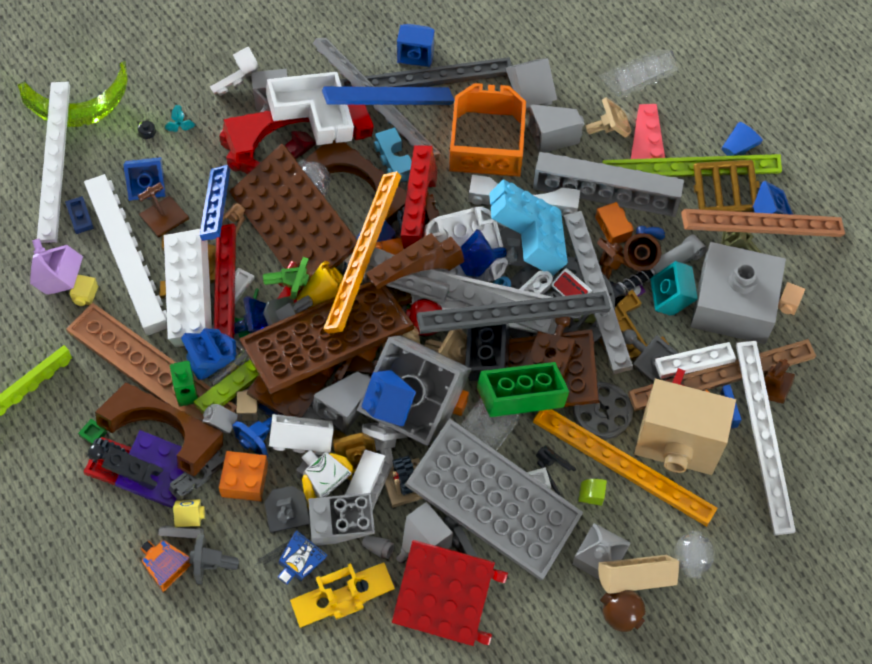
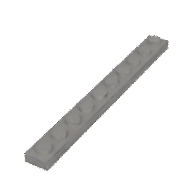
M327 38L315 39L313 44L317 47V51L324 55L328 62L340 71V74L351 82L353 87H374ZM374 105V109L382 113L386 117V121L392 124L397 129V132L409 141L412 147L414 145L432 146L435 159L440 156L441 153L393 105Z
M582 211L563 215L564 222L584 283L593 290L592 293L606 291L611 307L610 311L595 313L594 315L613 374L633 370V365Z
M375 247L368 267L374 268L377 261L383 263L394 256V254ZM433 269L415 273L449 284L450 288L447 297L470 306L515 302ZM552 319L518 322L516 324L537 332L547 333Z

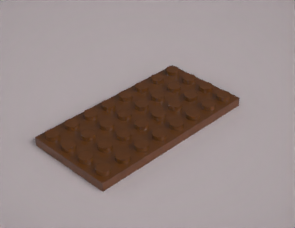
M283 143L229 191L234 200L244 207L245 215L285 269H287L291 261L297 263V267H299L302 258H308L306 274L309 275L310 279L321 263L328 261L330 269L336 268L355 249L358 239Z
M370 281L359 287L343 332L328 334L323 330L336 297L244 336L239 340L267 390L272 394L387 342L388 337L408 333L414 330V325L388 288L383 286L377 290Z

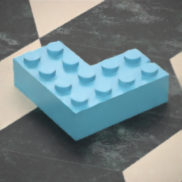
M503 179L490 192L492 219L521 234L525 262L542 271H548L554 276L568 263L561 210Z

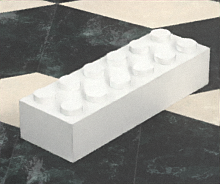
M200 229L164 235L168 340L175 347L185 346L181 339L184 333H201L204 328L212 329L208 241L201 240L199 236Z

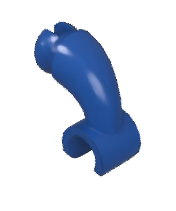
M638 226L636 229V234L647 233L653 235L658 240L665 238L664 230L659 227L647 228L645 226Z

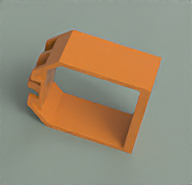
M472 84L455 96L449 171L520 177L523 159L526 101L510 86L501 85L499 92L495 91V85H488V91L482 90L483 84ZM466 112L512 115L520 123L519 150L455 146L457 119Z

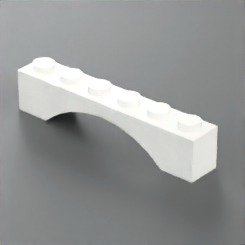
M472 175L468 202H472L475 205L487 204L492 206L490 204V192L498 184L490 177ZM562 187L553 192L534 196L543 199L552 206L558 207L563 216L577 212L580 190Z

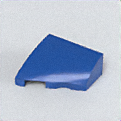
M739 122L721 150L727 156L746 155L748 150L760 145L763 139L752 128Z

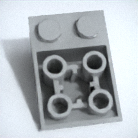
M371 493L308 499L311 538L315 546L336 544L375 534Z

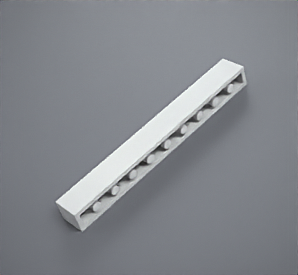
M105 174L84 181L146 336L167 329L166 310L162 311L160 306H163L159 295L155 296L154 291H157L154 281H149L148 276L151 275L147 265H142L144 261L141 251L136 250L138 243L135 236H130L132 229L129 222L125 223L124 221L126 215L123 208L119 209L118 207L121 203L118 195H113L112 191L115 189L112 181H108Z

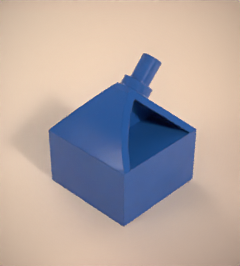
M400 25L397 38V63L431 67L434 54L435 30L422 25Z

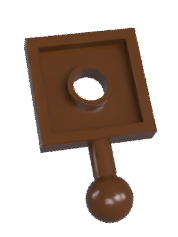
M570 316L555 318L557 326L554 335L537 332L526 365L556 362L562 377H565L576 345L574 339L561 337L564 328L570 324ZM547 352H556L553 358L546 357Z

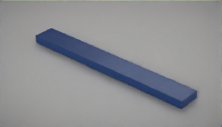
M324 86L322 89L327 105H451L455 101L449 87Z

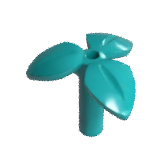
M175 105L171 113V118L175 122H168L165 125V129L177 132L178 127L181 126L182 130L186 131L193 128L195 123L191 120L183 121L184 113L182 106Z

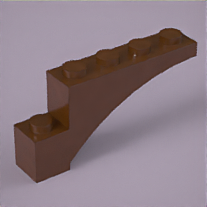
M430 233L369 270L366 274L378 290L404 276L431 269H447L450 271L465 261L461 247L452 237L440 243Z

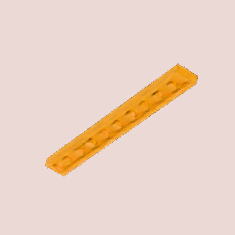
M398 172L382 176L323 330L328 334L343 332L383 223L401 179V175Z
M552 409L542 410L534 418V424L707 527L718 508L556 411Z

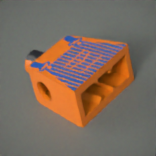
M147 541L141 547V551L146 555L142 559V563L163 592L192 565L188 555L166 541H161L156 547L150 541Z

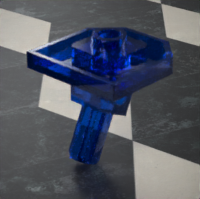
M476 229L461 246L465 262L460 264L466 276L480 277L496 259L506 257V248L492 249L481 230Z
M248 296L243 298L246 315L243 316L244 320L234 323V334L244 331L254 333L269 326L263 314L267 303Z

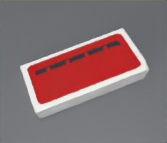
M567 268L561 272L551 285L562 296L593 292Z

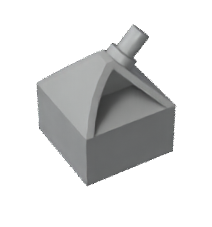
M287 69L251 72L257 111H270L266 96L267 79L287 77Z
M427 502L406 517L400 554L396 557L399 563H403L408 557L413 540L445 549L452 547L453 532Z
M593 523L576 553L572 565L600 580L598 572L599 562L623 560L631 543Z

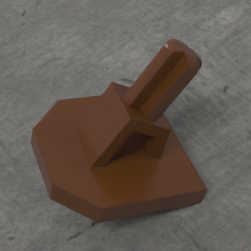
M601 237L599 238L597 244L603 249L599 265L602 266L601 272L609 281L612 270H617L621 264L629 268L631 267L624 259V248L616 242L612 244Z
M780 359L775 366H771L763 374L768 400L784 404L795 379V374L786 372L790 367L786 359Z

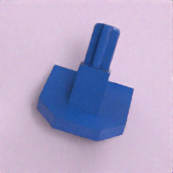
M272 417L262 423L257 421L250 427L236 421L232 427L235 437L240 440L239 443L246 450L251 449L256 454L268 457L267 448L263 441L271 431Z

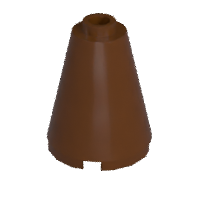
M638 233L627 240L623 253L625 261L631 268L644 271L650 270L657 265L662 251L660 243L655 237L647 233Z

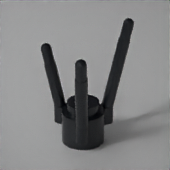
M548 445L543 446L536 454V457L539 459L537 464L541 468H545V465L551 466L556 461L567 471H576L574 466L557 455ZM547 470L550 484L555 493L560 496L561 494Z

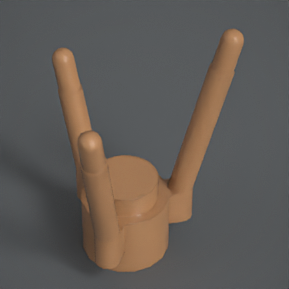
M234 203L223 215V221L226 218L232 222L238 221L236 236L246 219L243 216L245 209L238 203Z

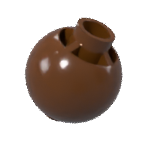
M631 590L611 594L606 592L600 599L604 604V619L614 630L620 632H629L633 628L638 630L645 622V619L642 618L646 612L645 604L636 592Z

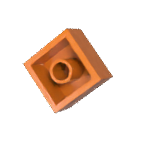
M226 451L219 484L221 497L262 501L268 469L267 456Z

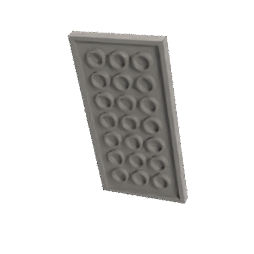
M450 418L405 483L406 487L540 581L546 576L583 514L581 510Z

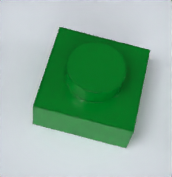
M90 419L78 435L92 445L95 439L104 437L108 431L98 426L96 421Z

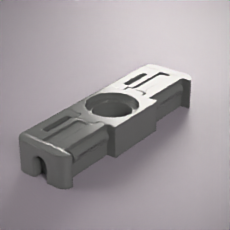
M217 452L199 471L203 473V478L196 479L194 476L184 472L170 483L169 491L179 501H182L185 495L194 488H199L215 472L222 468L225 458H221L220 453Z

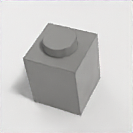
M211 404L204 411L202 422L213 428H218L223 433H230L238 415L219 404Z

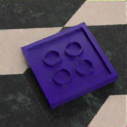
M140 430L129 455L149 464H155L163 469L159 476L150 475L151 479L157 482V486L155 489L150 490L121 475L118 476L115 486L173 508L177 498L169 491L171 482L184 473L177 466V454L182 447Z

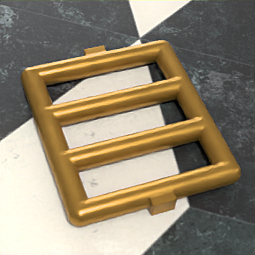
M752 160L694 164V193H697L699 210L754 211L753 205L760 186L759 181H756L755 167ZM747 167L752 204H741L737 168ZM729 168L734 205L724 206L719 169ZM712 169L716 206L706 207L701 170Z

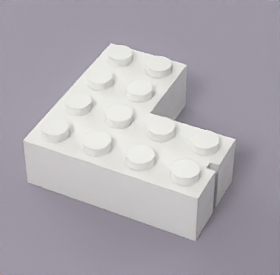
M337 72L267 79L266 96L273 121L309 117L316 145L331 144L333 140L336 143L352 141L354 126L348 106L327 105L322 93L324 86L342 87Z

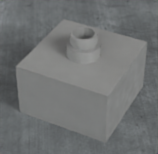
M710 242L702 265L697 290L698 300L695 301L690 327L766 344L776 322L786 259Z
M403 335L388 337L374 372L392 370L416 391L404 426H398L373 418L361 406L367 388L357 411L429 446L451 417L472 369Z

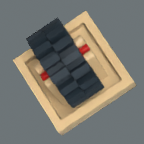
M409 456L392 460L393 465L384 483L392 508L423 499L405 486V483L419 464V458L411 460Z

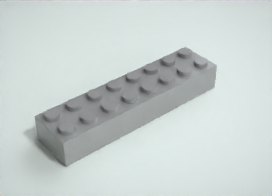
M539 152L533 189L544 192H553L562 187L580 190V199L605 204L617 202L621 207L676 217L684 180L656 173L652 174L640 170L610 166L604 163L574 159L568 156Z

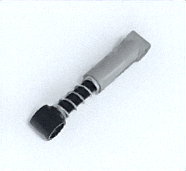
M690 235L681 245L663 254L657 265L652 269L638 271L636 275H631L629 279L625 278L623 282L614 283L610 281L615 297V307L625 298V295L630 290H636L637 286H642L646 281L649 282L650 278L674 261L685 264L692 259L698 260L706 253L707 247L696 235Z

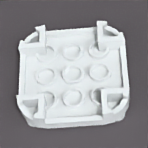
M474 207L436 217L425 225L424 237L432 233L440 243L452 237L461 247L465 261L450 271L447 269L433 270L472 279L474 267H485L490 269L488 282L500 278L505 272L508 261L505 257L497 221L492 219L489 209Z

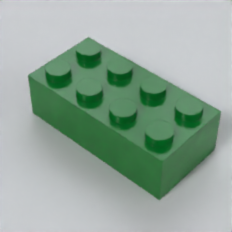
M556 362L481 371L477 383V390L489 418L564 408L569 395V390Z

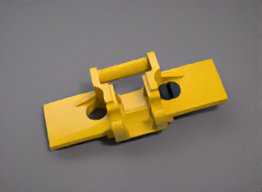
M383 562L358 573L354 572L350 563L347 564L348 567L323 577H315L319 586L318 589L290 600L300 628L328 616H335L336 620L364 609L363 604L366 601L395 590L385 563ZM348 575L352 577V579L347 581L348 585L335 591H332L331 588L324 589L323 585ZM327 598L329 603L327 607L319 608L317 606L318 600Z

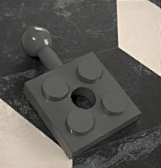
M628 329L622 333L625 344L633 345L641 352L632 363L634 368L653 384L655 379L665 381L672 378L660 379L654 360L656 357L661 358L679 353L658 335L645 346L637 339L635 331Z

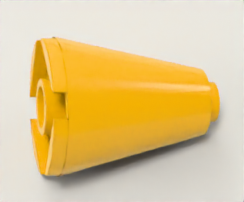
M324 261L296 297L297 301L305 296H310L313 300V306L336 297L343 280V275L335 267L330 269L328 266L330 263Z

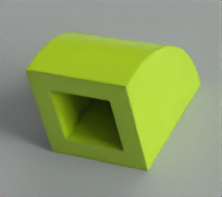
M587 479L582 481L578 502L602 506L607 480Z

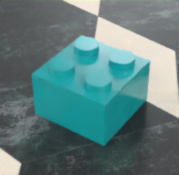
M674 261L650 278L655 311L670 316L675 315L698 300L692 266Z

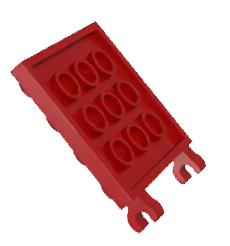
M413 540L392 623L474 646L475 640L489 645L492 634L478 630L491 579L505 583L508 572L494 569L495 562Z

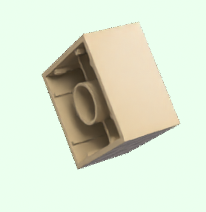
M655 379L643 414L634 455L664 462V467L672 472L682 473L686 469L712 475L728 442L736 399Z

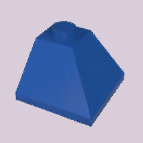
M763 181L753 205L755 213L793 215L784 191L767 181Z

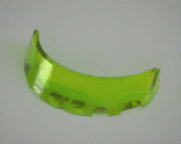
M126 61L120 62V71L115 81L101 95L85 102L69 103L67 127H81L84 124H93L106 117L115 109L124 95L128 82ZM26 82L19 83L18 88L25 106L43 120L48 121L49 99L38 94Z

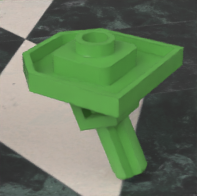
M303 257L300 266L297 268L281 269V272L264 273L263 283L265 285L282 283L283 286L292 288L290 299L296 300L299 289L302 288V285L306 286L309 275L306 274L309 259Z

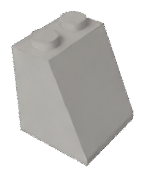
M548 58L536 59L506 67L513 90L526 101V111L530 110V105L542 104V106H548L553 104L552 101L557 100Z
M530 105L528 128L539 152L544 153L580 144L584 119L582 115H579L577 109Z
M356 372L317 392L314 395L313 413L318 417H322L323 420L332 421L335 428L346 434L361 414V412L357 411V408L371 377Z

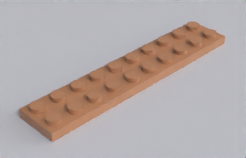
M92 303L66 329L67 333L157 399L167 402L171 406L185 411L188 415L203 421V413L194 404L182 407L178 405L170 371V364L176 362L100 307ZM194 376L197 396L199 398L210 390L211 387ZM183 389L182 391L183 393H188L190 390ZM229 401L223 406L236 414L237 406Z

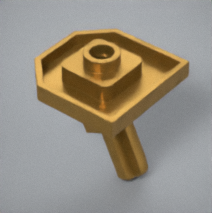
M333 431L332 441L335 454L346 457L353 466V469H357L365 450L377 453L373 437L362 432L346 436L341 431Z

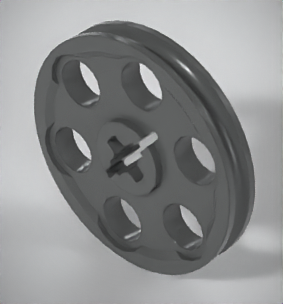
M597 382L598 390L606 389L609 395L602 397L599 394V403L573 406V416L579 426L604 440L612 439L622 434L629 426L633 415L632 404L627 394L616 385L607 382ZM622 400L625 403V407H617L615 401ZM600 407H601L603 410H604V409L607 410L605 414H604V412H599ZM586 413L590 416L591 420L584 422L580 415ZM617 417L622 418L624 425H616L614 419ZM602 424L606 426L607 432L600 433L597 430V425Z

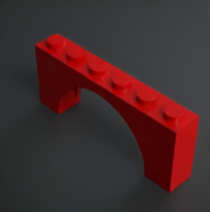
M414 145L400 234L404 249L424 238L428 187H436L438 174L432 146Z

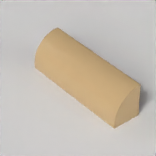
M668 555L599 562V578L604 590L609 594L625 590L635 591L674 586L678 583L680 561Z

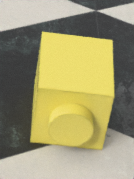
M77 275L74 288L69 293L76 305L90 306L98 289L96 279Z
M201 500L175 501L173 507L175 527L200 526L201 520L205 519V507L201 506Z

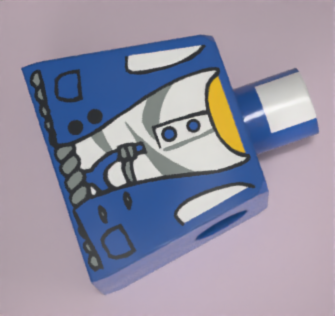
M296 531L278 562L284 568L278 575V579L286 585L294 576L302 581L326 559L327 554Z

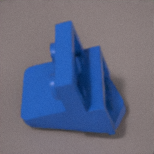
M204 328L201 333H184L181 337L188 350L186 359L190 361L192 370L198 380L208 378L217 370L222 369L235 360L236 341L228 335L221 333L219 329Z

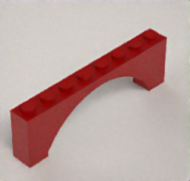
M347 105L354 126L353 137L355 141L372 137L374 125L366 106ZM264 111L224 119L223 131L235 164L253 161L255 149L271 132L285 125L310 122L309 117L273 121L271 111Z

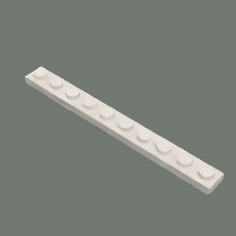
M51 82L37 239L40 238L41 243L57 242L70 96L69 82Z
M757 342L737 343L736 349L773 534L775 536L795 533Z

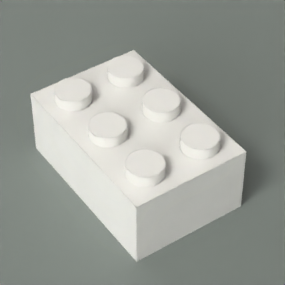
M272 414L269 446H272L274 450L280 451L290 448L298 453H305V450H312L317 455H323L326 452L330 453L333 423L328 420Z

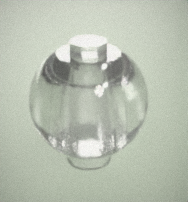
M306 159L298 162L325 196L329 192L328 189L331 184V176L328 169L323 164L315 161L307 162Z
M689 531V535L682 536L676 542L673 556L674 559L680 561L679 568L685 571L684 577L701 579L702 573L708 571L715 561V548L709 538L702 536V532Z

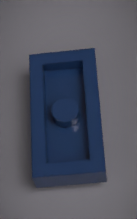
M83 196L65 201L76 234L94 229Z

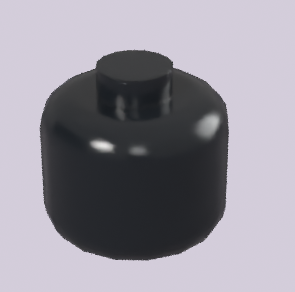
M142 121L137 127L138 134L143 139L153 138L156 134L155 125L151 121Z

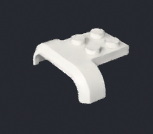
M249 47L233 54L240 70L210 86L215 95H224L228 92L229 87L233 85L238 87L244 83L243 80L251 76V72H257L258 63Z

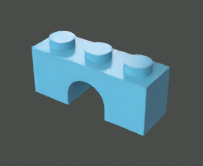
M396 128L376 133L375 142H373L376 152H380L381 163L388 168L386 169L387 174L398 172L401 175L399 183L409 180L412 163L409 155L401 157L394 155V153L402 151V140Z

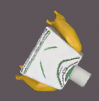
M309 450L301 457L309 466L302 473L303 491L308 502V510V499L326 497L345 479L352 480V474L355 473L356 469H353V466L346 457L326 452L318 459L312 450Z

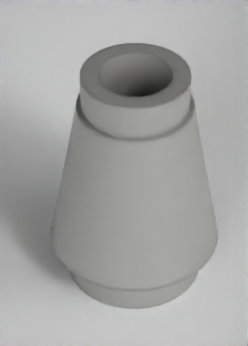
M368 535L362 541L363 547L381 559H389L393 553L394 543L390 539Z

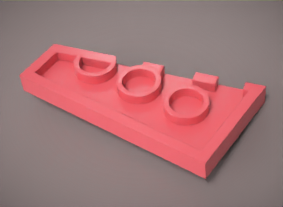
M639 104L631 159L665 158L657 104Z

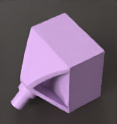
M40 238L32 240L35 250L32 259L30 284L48 295L73 289L83 256L68 245L45 250V247H42Z

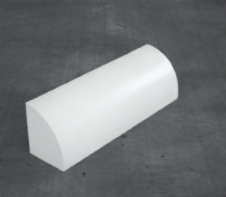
M365 450L345 495L371 493L373 510L393 462L385 455Z

